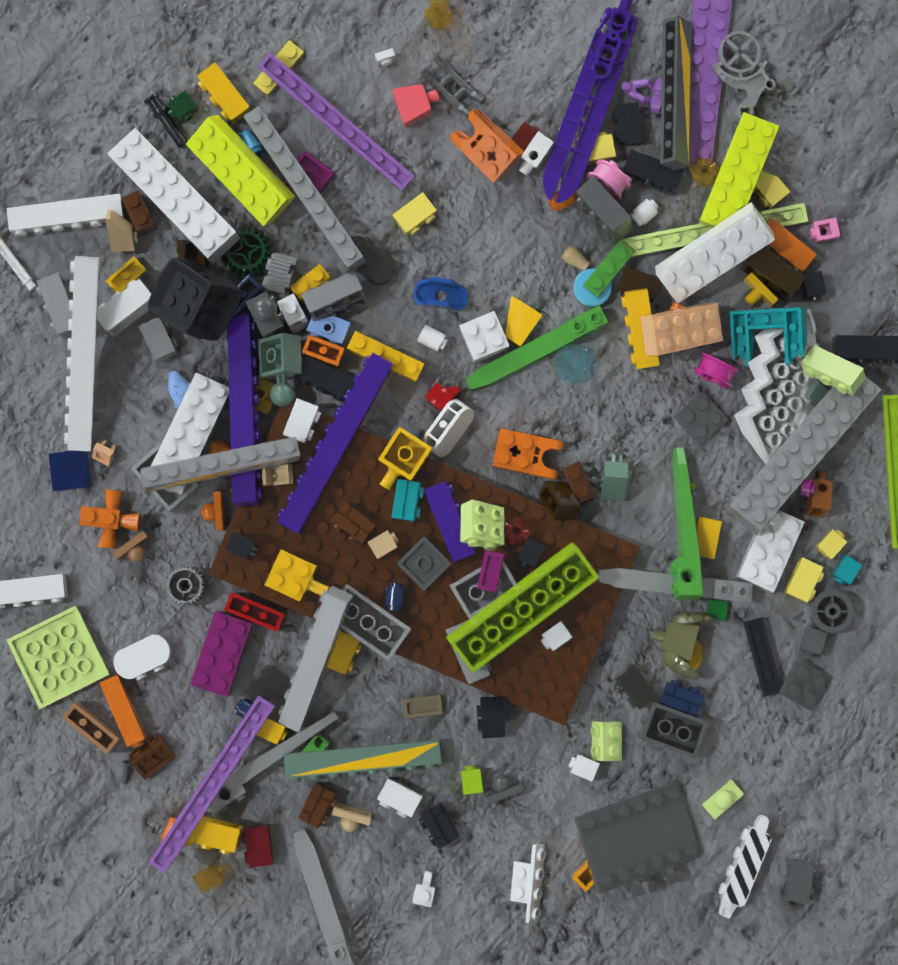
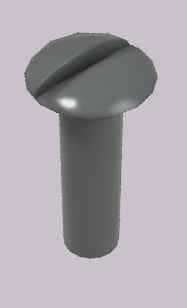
M123 760L124 770L121 783L127 784L132 764L129 760Z

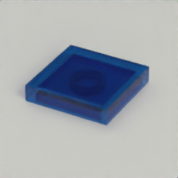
M71 450L48 453L53 492L92 487L88 451Z

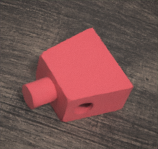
M422 84L392 89L404 127H408L430 115V104L439 101L437 91L433 90L425 93Z

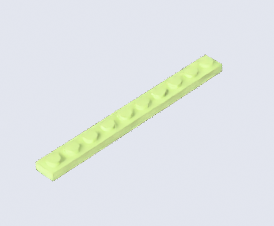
M805 203L759 212L765 221L773 218L783 227L808 222ZM700 223L624 238L620 242L634 252L631 257L685 247L712 228Z

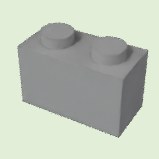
M156 317L139 325L143 337L157 363L178 353L176 349L179 347L174 336L170 337L168 333L171 330L170 326L163 320Z

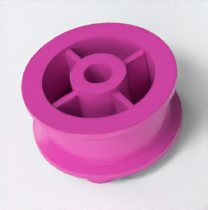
M702 352L701 355L703 357L698 367L693 368L695 370L694 373L706 381H712L723 389L727 390L728 387H732L730 383L735 373H739V370Z

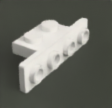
M533 844L531 863L514 861L510 901L527 903L526 923L529 924L537 923L541 914L539 907L542 897L541 885L544 877L543 863L546 857L545 844Z

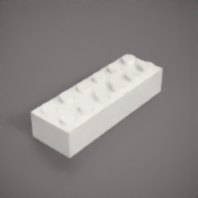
M751 202L656 265V275L675 301L679 303L775 240L773 231Z
M195 373L151 466L190 459L201 455L227 400L229 387ZM186 485L168 489L182 495Z

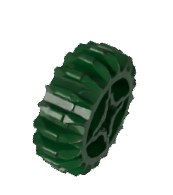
M247 226L246 231H244L242 227H239L240 232L237 234L240 237L241 246L232 252L233 245L225 252L227 254L221 256L222 260H227L224 265L226 267L231 266L229 269L231 273L236 270V276H240L241 272H243V277L246 278L248 272H250L251 277H254L253 271L261 274L262 272L259 268L266 269L264 262H267L269 259L266 256L272 255V251H268V249L272 248V245L266 244L269 238H263V231L258 233V229L254 228L251 232L250 226ZM246 238L255 239L261 245H249ZM245 245L249 249V260L245 254H242L245 252ZM262 251L260 259L253 264V257ZM233 258L245 259L247 266L238 265L233 261Z

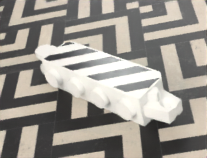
M762 814L757 816L753 826L748 825L747 829H743L740 837L742 839L741 845L736 847L733 853L734 862L732 865L729 864L725 875H727L725 883H721L718 890L719 898L721 899L718 914L729 919L737 906L742 907L746 904L771 842L770 835L766 833L770 821L768 817Z

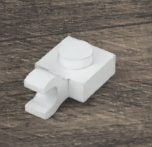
M425 871L422 884L416 883L412 903L431 907L435 887L430 886L433 872Z

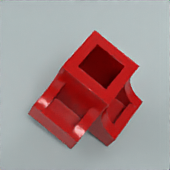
M436 383L425 395V399L441 412L449 401L458 396L461 390L456 385L451 388H444L439 383Z

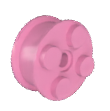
M598 160L595 170L587 174V180L594 176L617 202L620 201L623 191L631 187L632 179L624 174L614 161Z

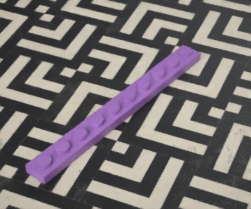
M271 52L258 65V68L399 190L403 191L414 178L413 174Z
M258 695L149 860V864L163 873L167 872L275 708L273 704Z

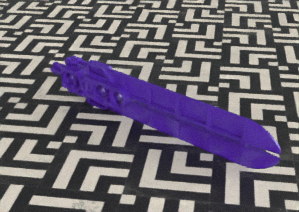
M621 0L618 8H606L600 19L601 23L593 36L543 175V188L550 201L553 199L560 177L564 178L555 203H561L570 198L582 181L629 52L632 36L636 30L637 18L629 12L633 0ZM615 20H621L623 24L619 25ZM608 22L606 32L603 34L601 29ZM628 27V40L623 41V37ZM607 53L611 58H604L602 54ZM602 70L605 75H598L596 71ZM594 84L598 85L595 95L591 96ZM588 100L592 101V103L590 105L585 122H582L581 120L584 111L586 109ZM579 126H582L580 136L574 148L572 144ZM570 152H573L566 174L562 172Z

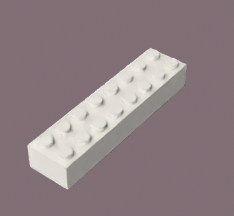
M136 128L107 153L114 163L212 264L240 239L237 232Z

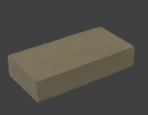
M441 695L402 699L404 719L443 714Z

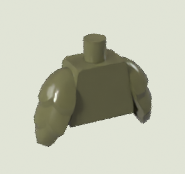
M684 612L675 616L671 623L667 624L666 631L654 628L652 640L662 642L660 651L663 652V660L669 669L677 672L683 678L688 677L697 680L700 677L688 664L691 661L699 630L698 625L714 622L713 616L703 614L702 612Z

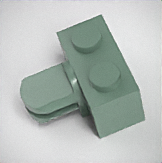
M611 454L610 461H605L601 500L624 501L625 494H629L632 471L628 470V462H623V454H619L618 462H616V455Z

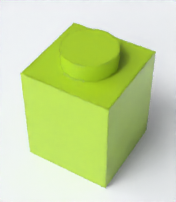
M476 765L464 766L465 770H461L464 795L482 793L480 768H476Z

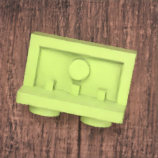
M592 721V760L622 761V722Z

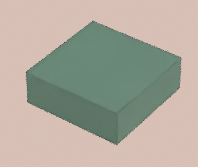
M814 380L805 397L817 406L829 390L819 381Z

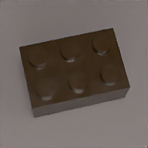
M768 246L751 255L740 268L748 275L752 272L771 292L785 302L794 295L806 278L800 269L789 266L785 258L774 255L772 249Z

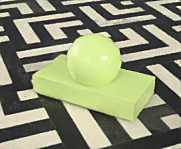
M730 779L701 805L716 819L744 794Z

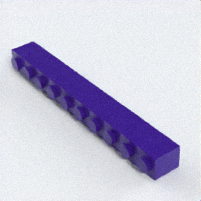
M249 314L233 316L227 326L231 450L257 445L261 442V434L258 431L260 414L257 412V405H259L260 400L259 395L256 394L259 379L255 369L258 368V359L255 357V350H257L258 346L256 338L254 339L257 324ZM261 469L232 475L233 504L237 507L260 505V499H263V490L260 487V480H262Z
M373 352L371 356H366L362 364L364 366L362 372L356 374L353 380L355 385L352 390H347L343 398L346 401L342 407L339 406L334 414L336 419L333 424H328L324 432L327 435L323 441L320 440L315 448L317 453L314 458L310 457L305 467L308 469L305 474L301 473L297 479L296 484H298L295 492L291 491L286 501L289 503L286 508L282 507L278 513V523L299 535L393 368V363Z

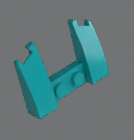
M807 307L730 311L733 360H736L739 356L745 359V365L749 366L748 362L753 359L754 329L784 328L785 365L792 364V359L798 355L801 357L805 356Z

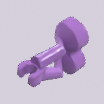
M658 77L655 85L649 78L632 80V83L623 82L621 87L622 93L629 94V99L643 104H650L651 113L660 114L662 77ZM648 86L654 95L652 97L643 96L636 92L637 88Z

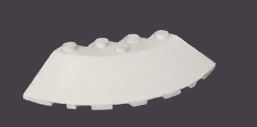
M807 309L805 356L813 345L819 347V344H816L815 333L817 330L810 309ZM768 328L755 336L761 354L748 362L755 379L741 388L748 406L734 415L741 432L765 464L808 416L806 411L811 401L805 397V394L813 381L816 380L815 377H808L803 371L801 362L805 356L801 357L798 355L792 359V364L785 365L784 328Z

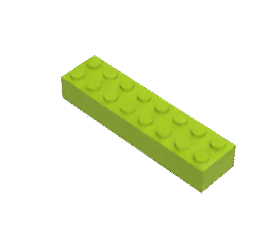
M570 543L446 638L471 672L474 673L600 577L575 544Z

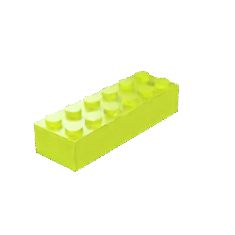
M743 112L699 223L713 228L748 205L779 125Z
M219 115L208 117L186 143L194 154L262 226L273 223L296 197Z

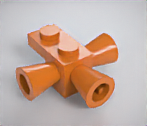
M105 489L106 509L81 506L79 525L103 528L97 547L117 549L115 530L121 531L122 527L136 532L140 530L141 513L123 515L124 512L118 510L124 494L122 491Z

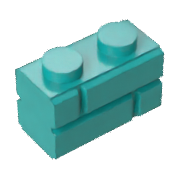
M397 480L392 519L415 522V518L420 517L421 507H418V500L423 498L424 493L421 483Z

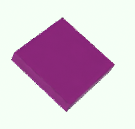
M304 151L297 161L321 194L335 173ZM283 178L282 182L284 181L285 184L290 187L285 178Z

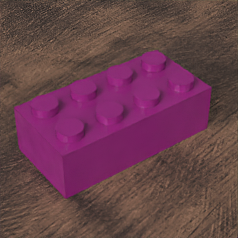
M215 611L190 685L229 697L254 623Z

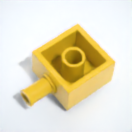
M399 427L378 459L379 462L386 465L387 469H389L379 484L390 491L398 476H403L407 480L412 481L431 453L432 447Z
M280 550L265 583V586L302 602L308 590L321 596L324 591L329 589V586L313 580L318 566L283 550Z

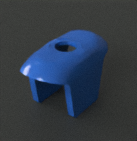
M430 277L429 279L417 282L413 291L414 301L419 305L461 310L467 304L468 292L463 285L458 284L454 280ZM442 290L446 293L447 296L444 301H438L435 298L437 291Z

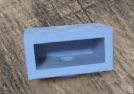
M335 316L313 321L311 317L307 332L319 339L322 338L335 345L344 346L351 323Z

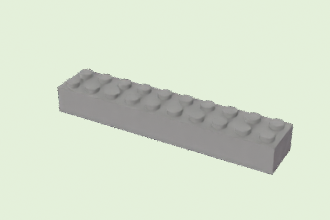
M866 376L853 396L848 393L843 394L837 388L832 387L732 502L727 512L757 536L882 389Z

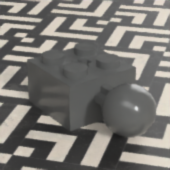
M264 292L246 301L263 338L287 332L285 329L287 323L282 313H277L279 307L273 295L269 296L267 292Z

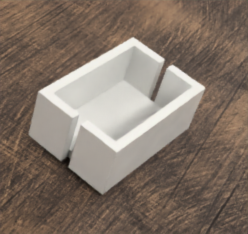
M140 279L137 281L132 280L126 285L127 288L124 291L116 292L111 297V301L107 304L102 303L97 307V320L113 338L149 311L148 302L151 292Z

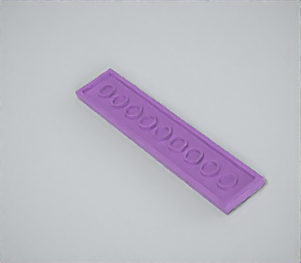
M693 0L691 15L690 164L710 167L712 165L722 80L717 76L712 65L720 62L718 48L721 41L728 35L732 0ZM724 43V45H723V57H724V59H725L726 44Z

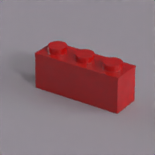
M231 592L224 608L225 611L276 632H280L287 615L234 592Z

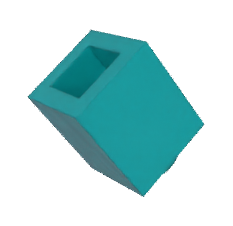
M843 555L831 575L835 577L834 581L842 586L845 584L851 585L863 565L848 555Z

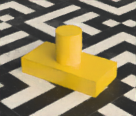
M752 272L745 278L744 282L752 291L744 300L751 307L760 298L769 307L779 300Z

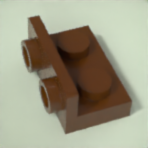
M158 734L157 736H152L143 746L135 748L129 755L133 767L145 780L174 760L176 755L164 741L163 736Z

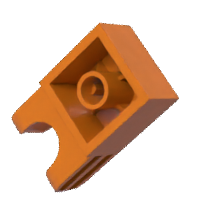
M472 109L468 119L475 129L473 137L466 135L462 131H454L450 135V140L494 183L504 177L524 151L482 111Z
M500 428L492 468L556 480L558 478L557 471L543 464L542 455L551 450L560 451L564 448L565 444L554 439ZM516 447L517 451H520V455L517 454L514 457L509 450Z

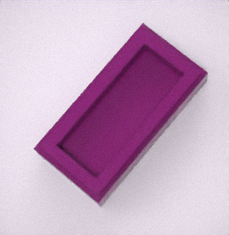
M485 550L477 589L496 593L505 554Z

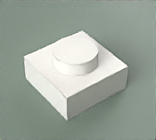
M393 48L375 53L377 66H388L393 63L392 61H395Z

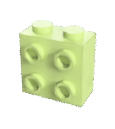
M470 500L462 504L460 542L467 543L470 547H484L488 551L496 550L497 547L504 545V507L476 500Z

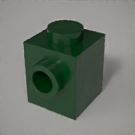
M185 90L179 95L175 94L169 99V103H167L170 109L167 112L174 121L178 119L180 123L192 119L194 113L199 110Z

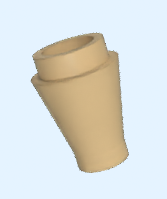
M571 245L567 247L561 256L565 263L582 271L586 270L590 264L580 251Z

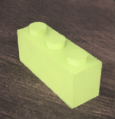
M813 345L801 362L803 371L808 377H815L823 384L837 388L843 394L848 393L853 396L865 380L864 368L816 345Z

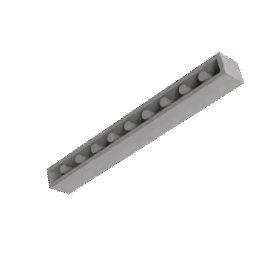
M260 106L244 115L243 117L247 125L262 144L347 270L352 272L364 265L366 262L363 255Z

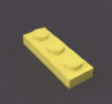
M289 40L275 57L289 69H292L304 55V52ZM263 72L253 83L254 86L268 97L278 86Z

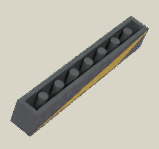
M679 15L663 20L660 164L672 170L690 166L692 23Z

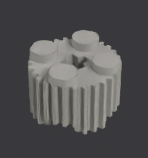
M277 252L272 253L271 259L269 258L266 264V270L269 271L263 279L262 287L267 290L290 295L291 288L289 286L296 277L298 258Z
M178 567L166 579L167 583L165 585H167L168 596L172 597L171 600H174L177 604H195L201 600V596H204L203 593L206 592L204 590L207 588L205 587L206 579L204 575L193 567ZM187 580L189 581L190 588L184 591L182 583H186Z

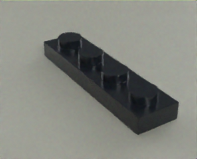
M763 618L745 621L743 625L762 696L778 694L781 684Z

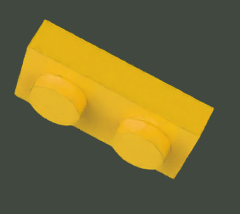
M133 256L111 275L106 282L115 292H122L127 288L126 285L132 280L137 281L147 270Z

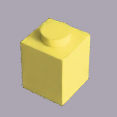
M832 529L816 544L815 548L828 560H831L847 541L844 539L845 535L842 532Z

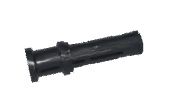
M158 93L150 95L145 99V105L150 107L154 113V118L160 120L177 147L184 146L188 140L167 112L169 108L164 106Z

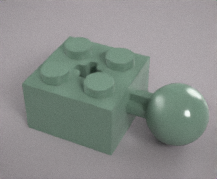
M280 333L258 340L259 378L277 380V384L272 387L270 392L271 400L279 407L287 406L293 402L295 397L293 387L287 383V377L302 373L300 336Z

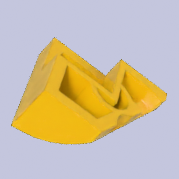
M512 296L505 332L506 339L521 347L541 319L542 314Z

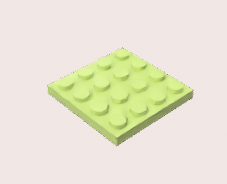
M77 605L7 639L8 645L39 709L110 675Z

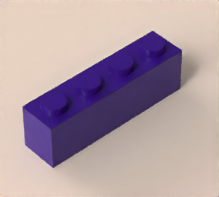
M446 481L425 489L424 492L453 563L474 555V550L477 547H470L467 543L460 542L461 517L459 514L461 513V507L458 502L454 503L452 496L455 493L452 485H447Z

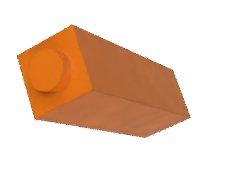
M116 675L100 682L126 746L132 745L133 748L143 745V740L147 739V735L122 677Z

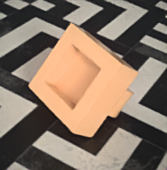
M106 440L102 441L101 444L97 442L93 448L92 458L109 466L113 461L115 445L108 448L106 447Z

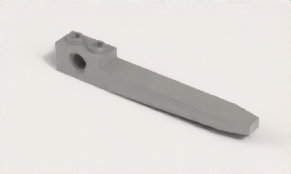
M622 568L603 569L598 572L600 578H598L597 582L609 586L672 594L673 575ZM682 575V579L685 582H689L688 577ZM702 578L703 596L701 597L751 603L753 583Z
M335 711L231 773L210 805L212 812L215 814L219 811L222 814L230 808L229 803L234 800L237 803L245 798L246 795L244 793L248 789L244 783L282 758L283 754H288L339 717ZM222 789L230 791L231 796L229 799H224L221 796Z
M305 829L295 832L293 834L296 855L327 945L326 948L332 965H355L316 847Z

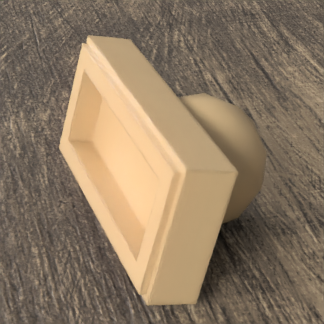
M336 803L332 815L341 817L340 824L343 830L353 832L358 829L359 823L369 826L373 813Z

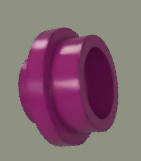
M812 478L809 480L805 479L802 488V495L810 498L811 494L814 495L816 490V483H813Z

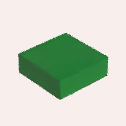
M708 600L706 614L713 616L714 620L726 621L728 602Z

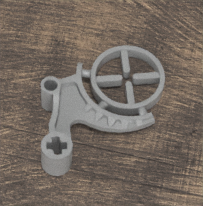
M744 31L732 32L721 41L718 48L720 62L712 65L715 73L724 83L733 88L744 90L747 93L746 98L732 114L733 120L737 124H739L742 117L740 114L742 111L753 116V108L757 104L761 93L768 94L775 88V81L769 79L764 71L767 61H759L761 51L758 41L751 34ZM743 36L748 39L740 48L741 52L751 42L753 43L756 50L755 61L753 62L744 53L740 56L750 66L749 68L739 70L730 66L738 58L739 54H735L726 63L723 57L724 43L734 52L738 50V47L728 38ZM756 65L760 66L755 74L743 77L744 73L749 72ZM723 66L727 71L731 73L738 74V77H734L727 74L725 71L721 69V67Z

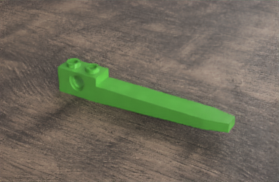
M600 305L569 320L564 325L480 367L465 381L470 390L489 386L608 325V321Z
M676 447L673 451V475L679 557L670 565V574L673 575L671 591L674 594L675 600H698L703 596L701 564L688 467L684 448ZM682 575L687 576L689 582H685L682 579Z

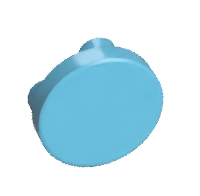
M594 268L582 271L576 277L573 285L576 300L587 307H596L604 304L612 290L610 282L597 298L583 287V284L596 270Z

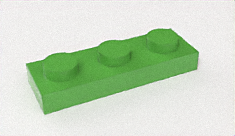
M619 241L583 284V287L598 298L634 252Z

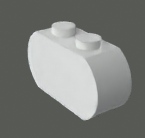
M458 399L449 401L425 433L423 442L432 447V452L437 456H446L472 423L474 411Z
M151 635L117 651L114 657V668L125 679L136 678L137 681L147 677V672L151 670L158 672L165 668L164 664L168 663L172 656L171 644L161 635Z

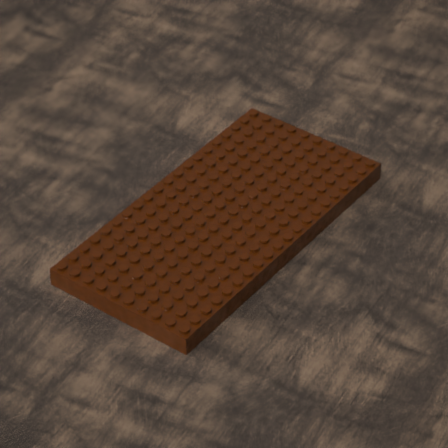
M295 401L279 408L265 443L288 438L283 435ZM321 412L318 423L314 422L312 427L314 434L311 441L307 440L306 444L297 441L300 452L299 461L286 463L292 464L293 484L264 486L263 481L260 480V487L263 490V499H260V505L236 508L208 574L315 619L314 614L322 604L320 602V595L308 590L302 602L265 586L280 550L288 552L318 566L313 580L329 586V589L331 586L343 590L345 585L348 584L410 627V632L395 654L468 684L454 649L446 638L448 636L446 629L469 620L450 585L482 567L485 549L478 546L474 550V555L453 563L425 492L423 493V498L418 500V507H421L420 517L415 518V522L391 518L397 480L407 479L403 476H398L390 491L379 484L389 469H387L386 465L379 462L378 459L390 441L359 428L300 535L278 523V513L282 507L286 508L289 503L286 501L291 491L295 492L298 484H296L297 479L301 473L305 474L308 469L305 467L310 457L314 458L317 453L315 448L320 440L323 441L327 435L324 432L328 424H333L336 419ZM428 457L412 480L413 482L421 483V487L424 490L446 481L447 485H452L455 493L452 498L454 503H459L460 507L470 500L504 507V545L497 547L492 552L505 554L503 561L516 583L520 582L570 543L575 544L597 575L599 570L631 569L640 546L576 519L554 520L545 506ZM344 502L377 525L363 544L361 542L355 544L348 538L349 533L345 530L341 533L333 527L334 522L331 519ZM387 530L390 534L394 532L399 541L396 544L398 548L377 559L368 541ZM233 532L259 543L257 547L260 549L255 559L251 558L249 561L225 550ZM424 536L452 563L425 591L396 564ZM528 538L546 547L535 568L530 567L529 570L520 566V561L517 560ZM597 579L489 661L492 668L489 671V676L468 685L494 696H503L505 701L565 726L623 588H616L597 582ZM390 583L402 584V588H406L405 603L402 611L386 610V587H390ZM561 621L572 638L554 651L551 648L547 650L541 642L543 639L541 634Z

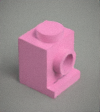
M836 218L814 222L811 225L812 228H809L810 238L815 240V244L837 240L840 237ZM821 229L826 232L825 235L820 234Z

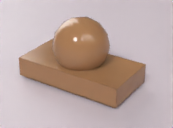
M145 531L140 532L114 551L113 556L116 560H120L128 555V558L133 562L143 561L146 556V549L141 544L149 539L150 536Z

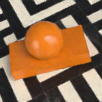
M215 491L213 492L214 503H205L200 513L206 521L215 520L217 531H224L226 526L223 493Z

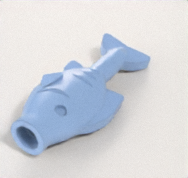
M179 370L168 373V390L171 398L174 400L176 409L179 408L190 386V383L180 374Z

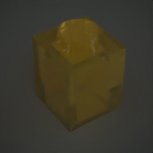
M214 863L195 873L193 878L200 892L203 893L222 883L225 873L221 866H217Z

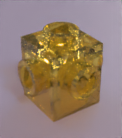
M430 0L429 8H425L424 18L428 20V26L437 30L447 28V22H451L452 11L449 10V0Z
M701 158L695 161L694 165L689 166V172L696 188L703 185L708 187L715 183L719 169L716 162L712 163L710 158Z

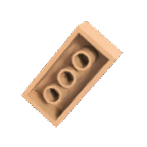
M702 303L640 317L646 355L659 356L723 341L718 303Z

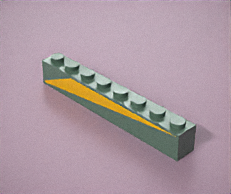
M438 739L283 754L285 778H289L290 782L301 781V777L308 776L309 780L321 779V775L336 778L340 777V773L356 776L360 775L359 771H367V774L379 773L380 769H386L387 772H396L400 767H406V770H416L417 766L425 765V768H436L437 764H441L440 742Z

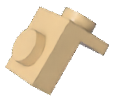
M292 464L262 468L261 478L263 485L279 486L293 484Z

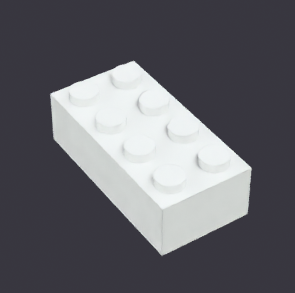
M778 510L758 535H753L735 577L747 583H753L754 586L769 593H774L804 525V521Z

